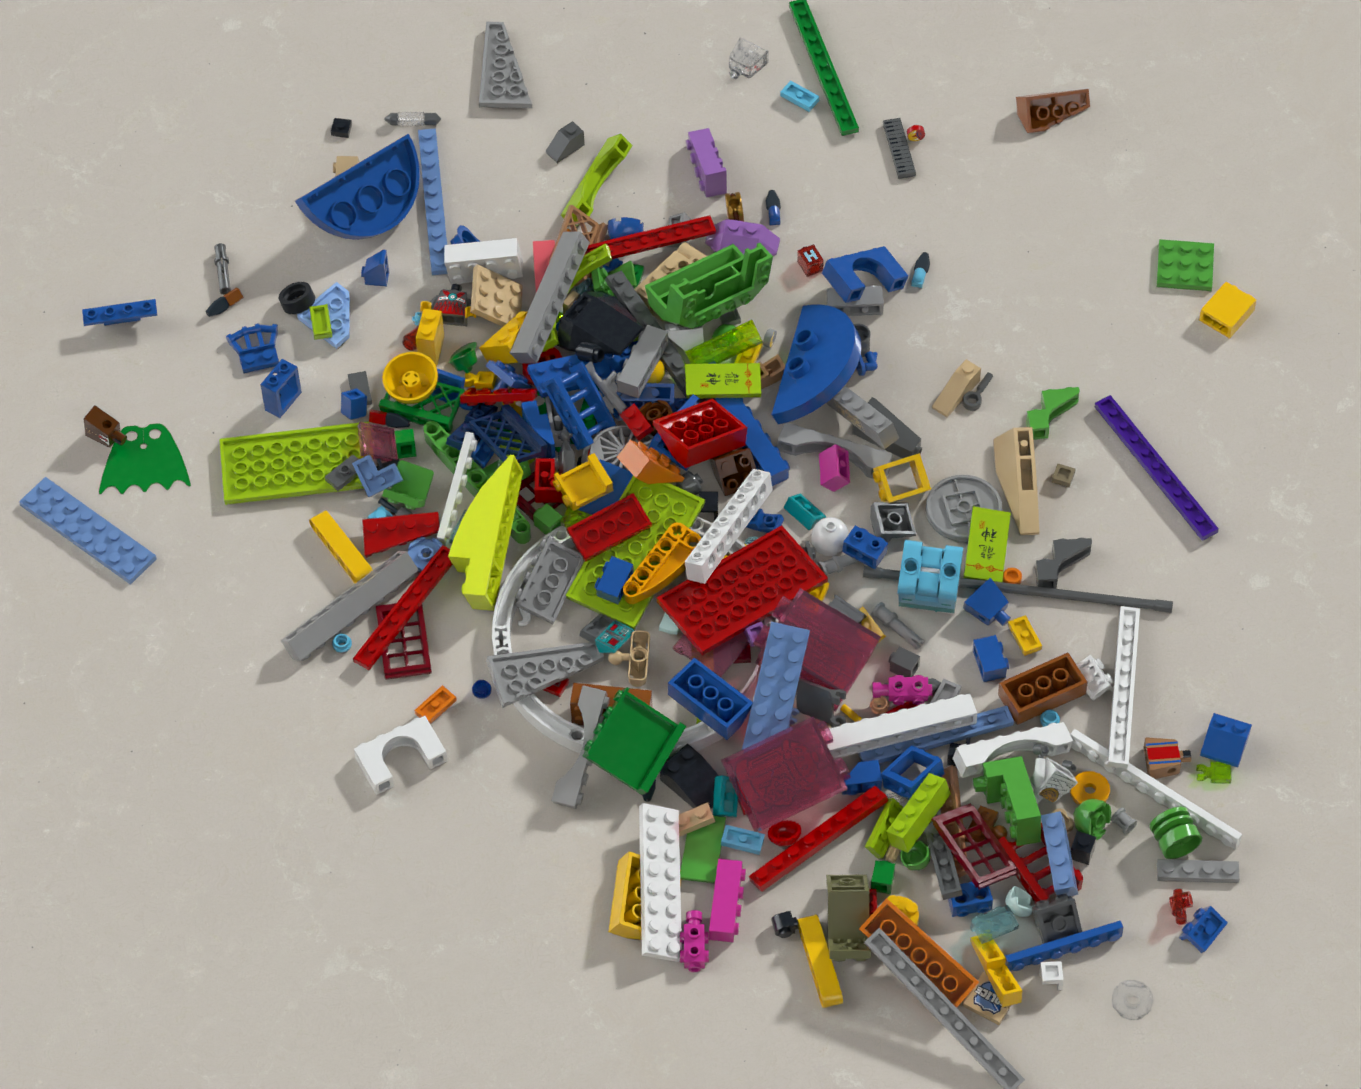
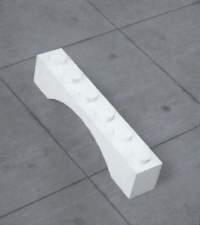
M1064 722L1051 723L1041 728L1034 727L1024 732L1017 731L1007 736H997L986 741L980 740L973 744L960 745L956 748L953 760L961 777L964 778L980 774L983 770L984 762H990L999 755L1008 752L1033 751L1035 744L1047 746L1049 749L1047 755L1049 756L1067 753L1073 744V739Z

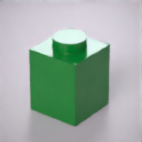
M413 429L394 431L398 459L417 457Z
M875 860L871 889H877L879 893L891 895L895 875L894 863L886 860Z

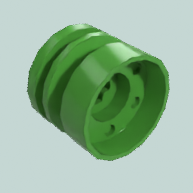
M1186 807L1168 809L1156 816L1150 823L1149 828L1154 834V838L1159 841L1158 846L1166 859L1183 857L1194 851L1202 843V836L1197 827L1193 825V819Z

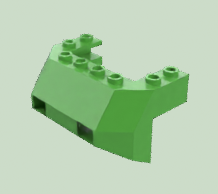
M757 243L756 248L749 250V248L745 249L744 255L732 244L645 285L649 306L662 320L689 329L703 326L705 323L752 301L769 282L773 256L761 243Z

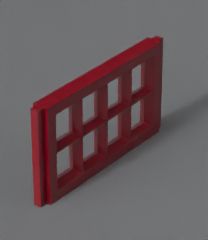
M396 603L376 606L378 626L383 621L384 615H387ZM422 604L416 611L418 621L407 622L404 626L418 625L420 635L405 637L403 627L401 638H396L391 642H402L403 652L389 654L387 647L382 654L385 680L432 674ZM420 639L422 650L407 652L406 641ZM409 655H423L424 664L409 666ZM404 656L405 667H390L389 658Z
M971 803L931 819L942 839L979 890L1019 873L1009 855ZM970 815L977 826L966 829L959 819ZM955 821L961 832L950 835L944 825ZM980 829L986 839L975 843L969 833ZM965 835L971 845L960 849L954 839ZM989 843L996 853L985 857L979 847ZM974 849L981 859L970 863L963 853ZM999 857L1005 867L995 871L988 861ZM984 863L990 873L979 877L973 867Z

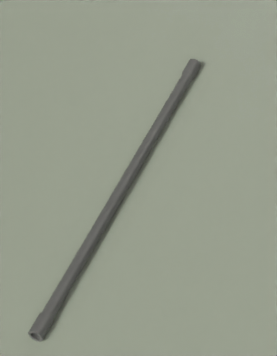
M864 566L863 577L899 580V570L883 569L881 567L873 569L869 566ZM960 578L958 587L978 589L986 581ZM994 582L1000 591L1005 593L1152 609L1172 613L1173 601L1150 600Z

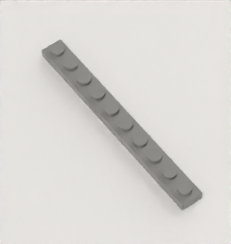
M880 928L864 942L1003 1089H1016L1025 1080Z

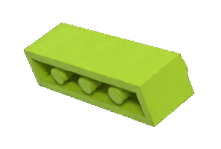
M931 773L927 775L886 831L892 847L907 853L910 851L931 822V819L951 793L946 779Z

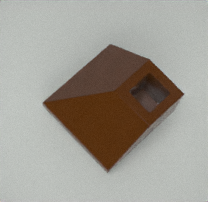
M750 448L730 451L710 459L714 476L724 496L736 493L750 472L756 469Z

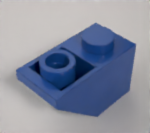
M879 760L858 762L842 781V795L863 793L873 786L882 790Z

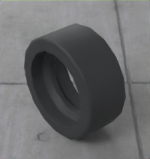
M296 282L286 286L278 297L283 310L288 314H299L308 310L314 304L316 298L311 286L306 282Z

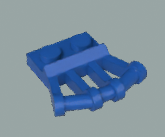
M257 323L254 324L255 326L248 328L244 326L234 334L226 336L228 343L239 355L243 374L275 367L279 363L275 348L278 324L269 326ZM261 332L271 333L269 344H264ZM257 333L260 346L252 347L249 335ZM244 336L247 349H242L236 340Z

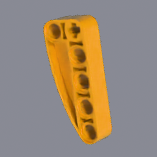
M676 522L670 525L624 584V600L629 604H636L659 592L686 570L685 560L696 547H691L689 544L691 542L698 544L701 537L682 523ZM665 546H668V547L671 548V549L668 550V551L662 550V548L665 547ZM653 561L659 562V564L656 566H653L650 563ZM640 576L648 577L646 580L639 579ZM631 590H634V591L637 592V593L634 594V595H629V594H628V592L631 591Z

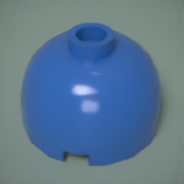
M621 217V221H616V218L608 221V236L611 240L643 232L644 223L640 224L641 220L635 218Z

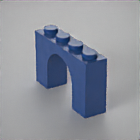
M885 246L831 258L826 261L822 271L824 277L845 303L860 300L866 287L854 271H865L874 275L888 292L903 289L909 277Z

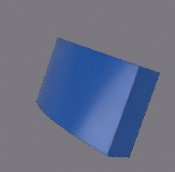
M759 509L746 528L769 533L781 526L784 518L780 514H765L762 509Z

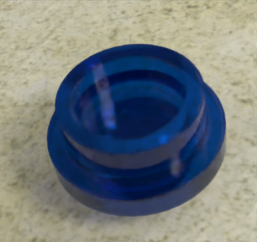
M478 680L472 686L473 695L479 699L487 698L492 692L491 685L486 680Z

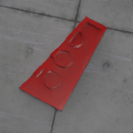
M470 387L460 395V403H467L468 406L477 405L485 402V405H493L496 402L513 404L514 401H521L523 403L533 401L538 394L537 389L516 388L509 392L507 388H500L492 392L491 388H482V390L476 391V387Z
M439 512L362 519L365 557L367 558L372 556V554L382 553L392 547L402 546L412 540L438 533L440 527Z

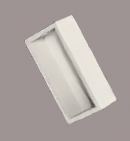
M517 238L445 245L444 263L451 284L473 282V268L477 264L508 279L523 277V258Z

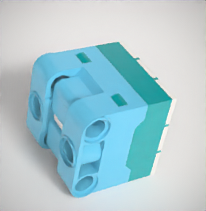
M905 540L897 591L899 607L955 614L963 547L946 545L945 549L923 546V542Z

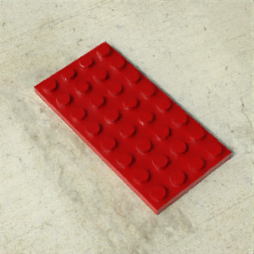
M781 525L722 559L705 584L686 580L658 596L656 602L703 656L744 632L745 628L761 622L827 583L828 577Z

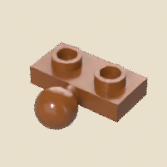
M980 805L978 812L997 840L1002 837L1006 838L1008 832L1004 826L997 825L994 827L999 817V812ZM972 820L968 829L977 826L974 820ZM980 829L969 833L975 843L986 839Z

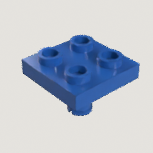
M489 360L486 364V367L500 378L492 392L496 389L508 388L509 386L515 389L532 388L528 383V379L522 374L518 375L515 372L516 369L507 363L505 365L499 360L497 362Z

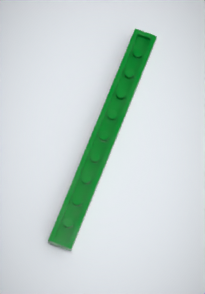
M807 0L789 2L790 11L841 135L845 136L859 132V126Z

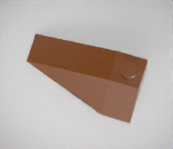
M1089 89L1016 97L1017 115L1027 133L1045 131L1064 119L1089 108Z

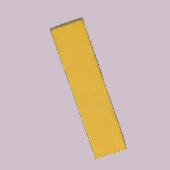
M990 933L971 937L970 942L1002 1007L1021 1003L1022 989L1006 966V957Z

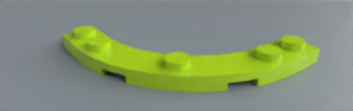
M606 243L584 255L569 291L588 273L612 260L610 248ZM556 321L542 350L543 352L559 344Z

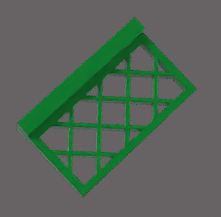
M437 382L435 388H440L442 393L433 397L430 395L429 399L419 402L414 406H408L405 403L401 404L398 401H390V395L387 392L384 399L380 400L378 406L382 412L399 414L409 419L412 423L424 426L430 421L437 422L446 432L451 433L453 420L461 404L460 395L465 392V389ZM453 392L459 394L458 397L452 401H449L447 397L448 394H451ZM445 396L448 403L438 407L435 400ZM433 402L435 409L430 411L424 410V405ZM448 407L452 410L449 417L442 415L440 411Z

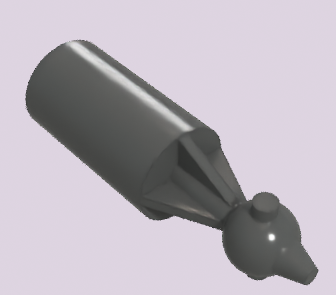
M563 427L560 436H558V439L563 441L558 452L559 474H563L576 467L575 452L569 443L573 434L569 433L566 427Z

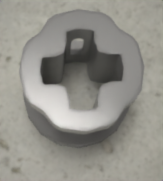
M1120 808L1113 814L1110 820L1113 823H1117L1123 829L1122 832L1124 834H1128L1137 825V820L1128 816L1124 808Z

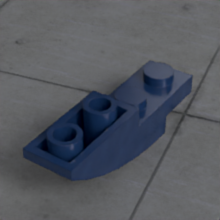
M485 402L478 403L465 416L464 422L447 438L446 445L461 451L466 432L473 433L475 440L478 441L480 437L471 429L469 421L496 413L498 407L485 405ZM478 425V427H487L486 425Z

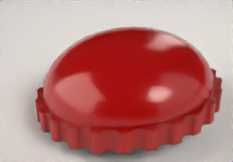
M792 820L779 821L769 828L768 838L777 846H790L802 834L801 825Z

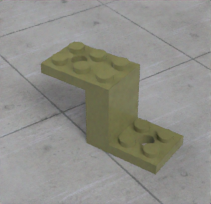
M867 874L826 875L829 958L837 962H842L846 959H854L855 961L871 959V950L864 944L868 938L859 930L869 918Z

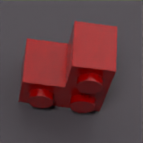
M536 459L534 489L536 503H564L562 499L563 494L561 491H557L553 485L554 474L556 473L555 459Z

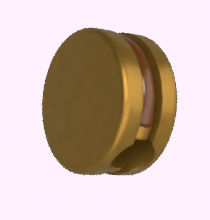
M735 192V194L726 193L725 202L728 219L744 222L740 192Z

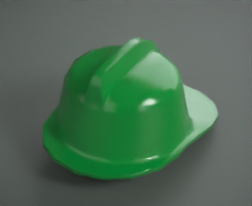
M471 342L462 346L452 354L447 363H451L458 372L464 371L469 373L473 369L472 366L478 361L475 352L477 343Z

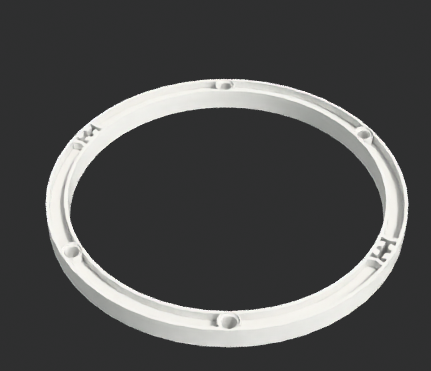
M588 515L571 520L542 537L526 551L510 571L499 592L492 621L494 655L512 653L511 629L517 609L515 604L518 600L515 598V595L519 588L523 589L525 585L523 579L527 571L531 572L533 569L531 562L535 555L539 556L541 550L538 548L543 538L547 540L549 535L553 536L552 540L571 549L575 544L567 533L566 528L589 517ZM697 517L691 530L696 532L702 539L713 523ZM737 539L726 555L733 554L745 547V545ZM781 610L763 620L768 634L772 617H774V622L782 624ZM499 639H503L504 647L500 648ZM767 642L763 643L760 659L752 676L740 691L752 702ZM534 694L513 703L522 716L543 735L572 751L581 752L584 741V728L563 719L551 711ZM700 722L683 731L667 760L671 759L687 743L696 751H699L721 740L723 737L704 722Z

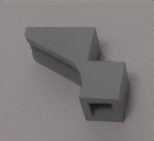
M1081 537L1077 539L1062 538L1053 540V560H1036L1035 575L1037 587L1057 589L1059 573L1090 555L1092 538Z

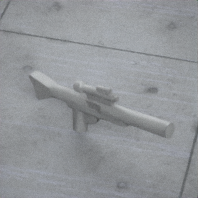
M593 362L585 365L592 380L605 395L602 399L609 412L613 414L614 408L619 414L626 410L627 406L616 394L618 386L615 380L618 374L612 371L608 378L602 381L595 372Z

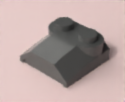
M872 503L870 520L876 537H881L886 542H889L892 538L917 535L911 518L909 503Z

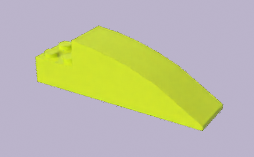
M510 455L475 496L459 525L448 555L456 570L466 575L461 591L472 609L494 611L523 475V470L514 455Z

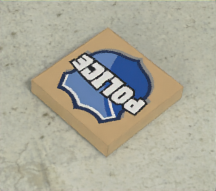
M982 972L978 979L979 984L967 996L963 1007L1000 1025L1012 1005L1002 1007L986 973Z

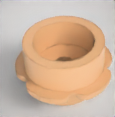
M883 696L881 698H873L870 702L871 711L874 714H884L888 711L889 702Z

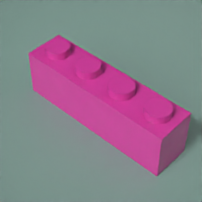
M718 859L709 940L734 942V935L739 933V923H736V919L741 917L742 905H738L739 899H743L744 887H741V881H745L746 869H742V861Z

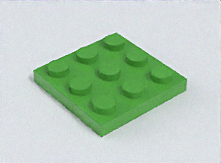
M1159 239L1156 287L1212 291L1214 243Z

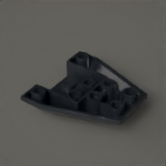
M603 291L584 292L561 317L557 333L559 341L557 346L576 352L577 346L581 342L600 345L604 348L605 354L621 355L643 331V327L616 297Z

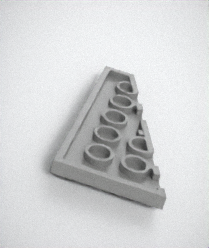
M486 22L479 107L532 108V102L525 87L504 22Z
M588 642L488 656L486 662L502 708L602 662L604 654L598 651L595 644Z

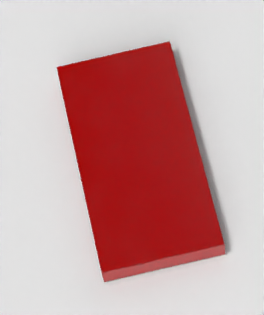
M632 493L566 528V531L586 562L652 527V523L638 499Z

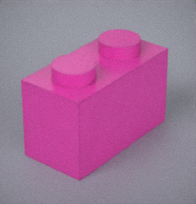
M835 444L819 453L821 486L835 492L849 484V452Z

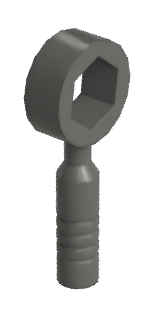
M988 372L978 385L976 392L970 391L964 395L963 406L967 410L975 411L981 407L982 397L980 393L985 390L993 378V374ZM969 398L976 399L977 402L975 404L968 403L967 400Z

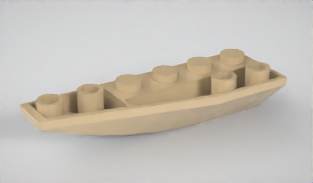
M1032 427L1012 428L993 439L996 474L1020 535H1039Z

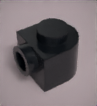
M791 911L776 914L771 918L775 935L781 938L790 937L792 934H795L796 929H799L797 918H792Z

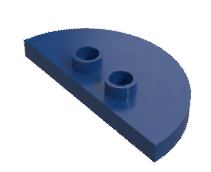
M407 134L298 198L295 200L297 206L320 229L345 239L360 240L372 238L392 229L409 213L419 188V160L410 135Z
M820 304L804 305L802 307L771 414L777 424L791 422L814 412L830 401L853 375L861 355V338L850 318L841 310Z

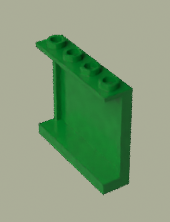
M626 687L622 691L618 690L615 694L613 706H609L603 714L605 717L602 724L598 723L593 731L595 736L585 744L583 757L643 795L649 791L685 730L686 725L670 720L629 693L630 688Z

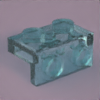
M1006 905L1004 907L998 906L985 915L979 914L971 920L970 929L972 932H976L983 944L1019 929V924L1010 907Z

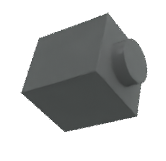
M899 646L896 653L892 652L889 657L890 671L904 677H912L920 667V656Z

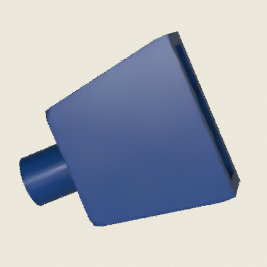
M991 578L964 601L963 609L986 625H990L996 619L1002 626H1005L1011 619L1004 612L1009 602Z

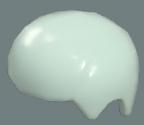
M1016 886L1012 887L1005 898L1009 911L1019 917L1030 916L1033 912L1032 907L1036 906H1031V895Z

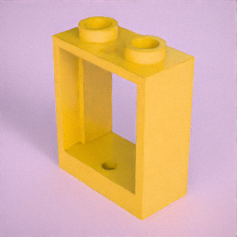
M920 453L873 468V479L875 483H878L880 489L878 491L879 498L883 502L890 503L931 490ZM909 462L918 489L892 497L884 470Z

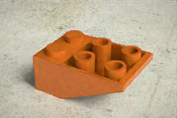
M630 439L617 456L619 461L635 478L646 484L683 482L685 479L680 474L681 470L674 464H670L671 459L664 454L660 456L652 447L648 449L640 441L636 443Z

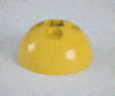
M419 352L399 354L388 362L383 371L382 381L384 388L398 402L405 404L422 402L435 390L438 381L437 367L433 360L425 354Z

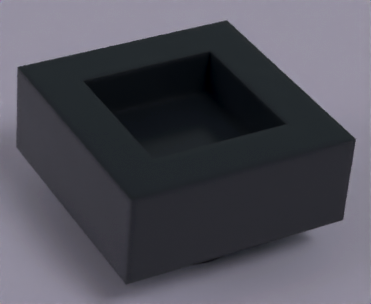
M334 118L331 136L349 138L352 120Z

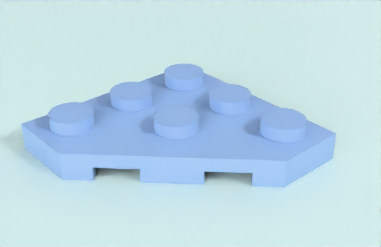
M336 282L315 299L312 306L328 304L333 337L324 338V340L337 349L350 338V293ZM310 309L297 314L298 320L313 330Z

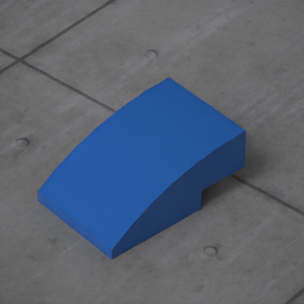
M536 400L521 403L522 418L548 444L547 459L556 458L555 443L548 415L539 414Z

